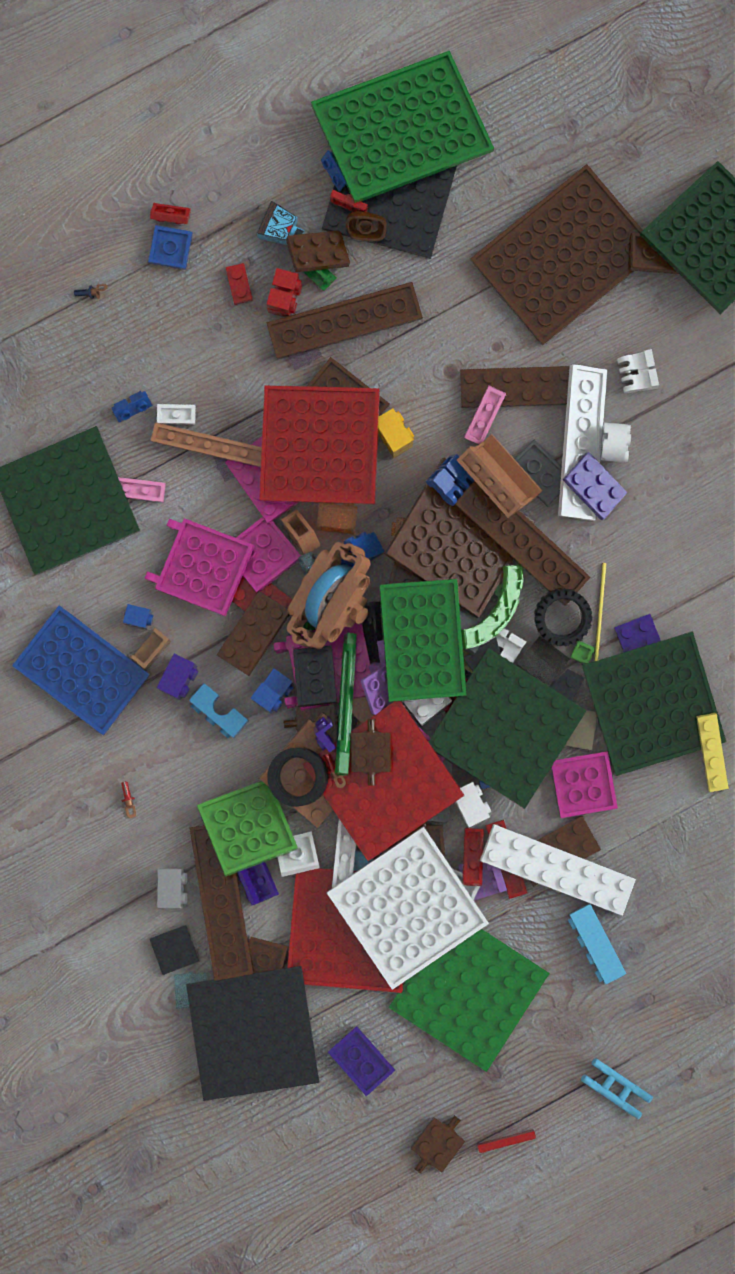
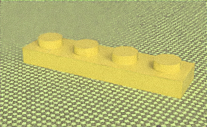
M711 713L696 716L708 791L714 792L729 789L717 714Z

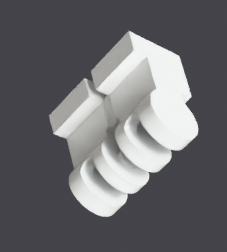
M652 349L633 355L622 356L617 359L619 365H629L620 368V374H630L633 371L638 372L637 375L630 374L621 378L622 383H633L623 387L624 393L658 389L659 382Z
M503 629L493 638L496 637L498 647L503 648L501 656L513 663L526 641L511 633L509 638L506 637L509 631Z

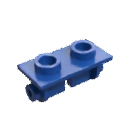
M328 150L321 159L324 169L330 175L333 184L340 192L346 183L332 152Z
M139 391L129 396L131 400L129 404L124 399L111 407L118 422L127 420L131 416L153 406L145 391Z

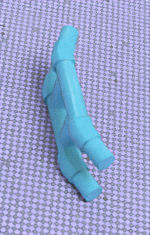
M594 1058L592 1065L608 1075L603 1085H600L587 1075H583L581 1081L639 1120L642 1113L625 1101L632 1091L650 1103L653 1096L597 1058ZM614 1081L624 1086L619 1096L609 1091Z

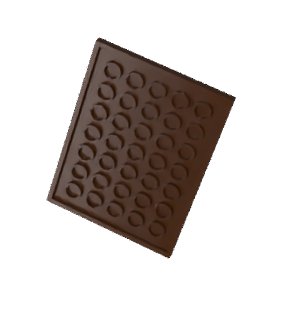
M586 164L472 256L470 260L543 346L634 272L630 271V234L641 233L643 229Z

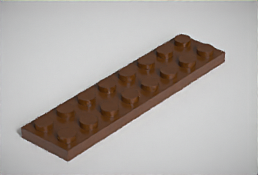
M409 282L266 323L276 359L278 360L423 319L413 282Z
M475 481L469 485L470 487L467 490H464V494L457 499L455 505L545 589L552 592L554 589L566 588L578 593L590 579V576L520 511L507 518ZM560 599L558 601L566 606L571 600Z
M205 826L190 827L214 981L252 975L253 968L237 873L225 877Z

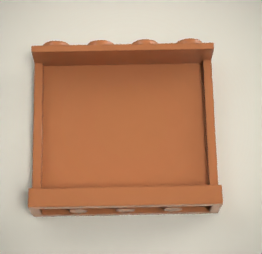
M493 434L476 447H469L457 459L459 464L507 518L529 504L542 492L541 488Z

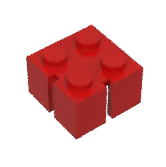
M276 268L272 282L275 289H270L266 304L268 313L283 317L291 316V313L295 314L297 308L296 295L300 296L302 290V280L299 279L298 273Z

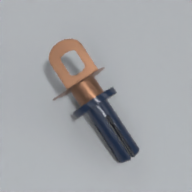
M98 283L97 287L93 288L90 285L89 289L74 290L75 297L89 296L91 299L96 296L99 299L100 291H105L108 286Z

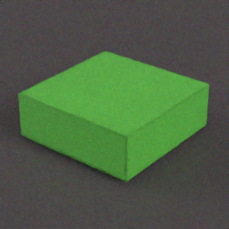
M577 641L570 658L582 664H587L592 657L595 647Z

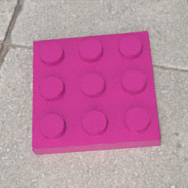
M263 517L236 537L255 546L243 576L256 593L263 590L302 559V556L275 523L271 521L268 524Z
M608 751L555 760L551 768L560 818L618 809Z

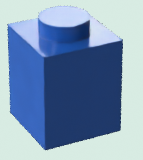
M127 604L123 623L147 630L148 625H152L154 615L151 614L152 611L150 609Z

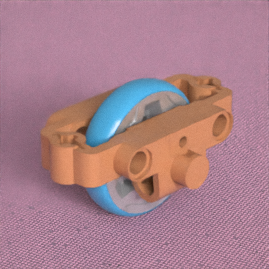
M337 542L330 551L323 550L319 553L311 569L303 577L301 586L288 607V614L292 618L287 625V631L292 635L294 643L307 648L321 649L327 640L334 642L345 626L353 627L355 622L360 624L366 619L368 610L364 606L368 600L363 597V594L370 583V578L365 575L370 567V560L365 557V552L362 548L350 543L343 544ZM342 558L354 563V566L340 565ZM307 620L316 628L315 633L302 628Z

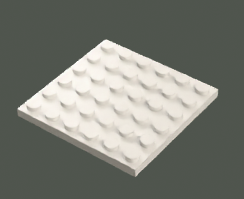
M421 827L327 891L328 896L392 990L489 924L424 827Z

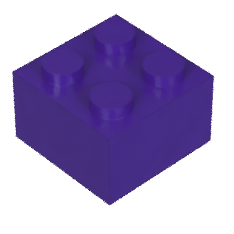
M174 653L156 688L178 700H181L182 697L186 698L190 690L188 685L191 680H195L199 672L197 670L198 666Z

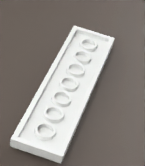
M575 364L570 365L558 516L588 521L596 520V515L563 481V478L587 452H590L600 463L607 370Z
M495 824L491 828L480 858L481 862L622 916L636 880Z

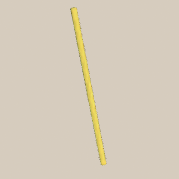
M602 563L594 661H597L599 656L606 563Z

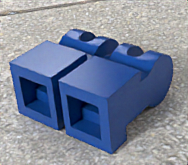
M458 454L450 455L438 467L439 469L425 481L441 495L446 503L452 506L457 502L456 497H462L463 491L467 490L470 487L469 484L475 481L457 461L459 458Z

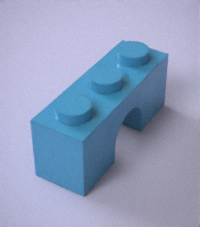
M203 683L189 700L193 703L190 707L198 714L201 711L206 714L207 717L205 719L211 725H219L222 728L220 732L224 736L235 738L249 720L234 708L226 715L216 714L214 704L220 696Z

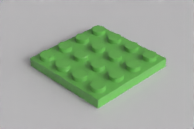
M263 781L197 805L225 877L298 849L279 801Z

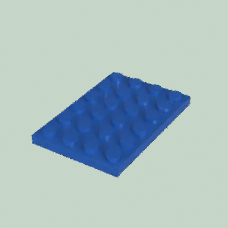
M60 605L12 665L103 736L150 676L148 672Z

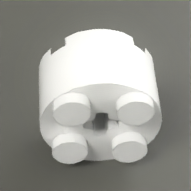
M604 422L600 461L628 462L631 425Z

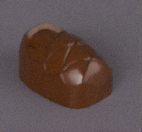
M365 211L351 212L347 216L345 221L346 230L352 239L360 241H380L384 239L387 226L384 217Z

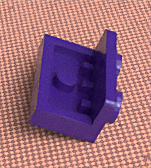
M328 716L327 718L322 717L315 722L314 732L319 746L323 750L327 749L330 753L336 747L334 741L326 732L333 726L332 720Z
M266 862L238 872L239 881L243 884L246 898L252 906L279 895Z

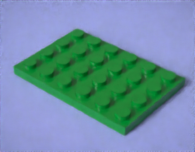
M457 579L379 585L388 702L467 696Z

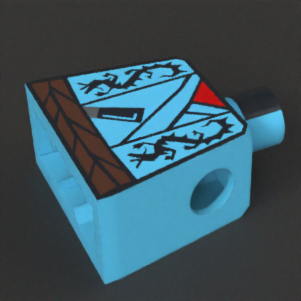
M271 201L258 229L257 237L287 245L286 238L288 235L304 234L305 230L296 227L298 219L294 214Z

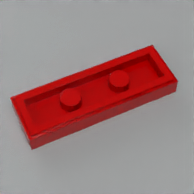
M464 829L463 885L482 886L483 862L480 861L483 853L484 829Z
M534 1129L478 1143L477 1146L479 1153L533 1140L536 1138Z

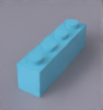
M591 904L568 914L570 917L568 923L572 930H577L579 936L576 938L580 946L586 947L588 951L586 957L590 965H595L597 969L595 975L599 982L603 981L604 984H608L624 976L626 972Z

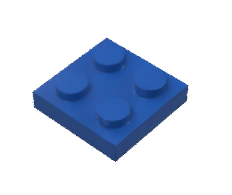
M155 225L148 260L149 264L186 270L193 232Z

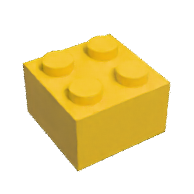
M392 408L379 416L378 434L394 459L413 447L414 434L409 427L405 428L404 418L399 411L395 412Z

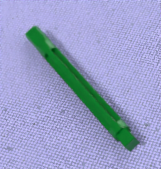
M348 632L344 635L335 761V775L347 776L349 773L356 660V634Z

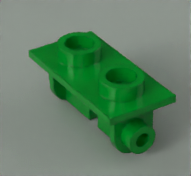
M328 269L303 272L323 291L337 278Z

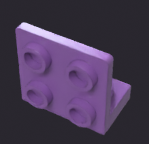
M372 663L369 665L371 674L361 679V684L371 714L376 715L394 702H388L385 663Z
M483 862L482 886H480L474 900L507 891L501 869ZM462 863L458 865L459 871L463 873Z

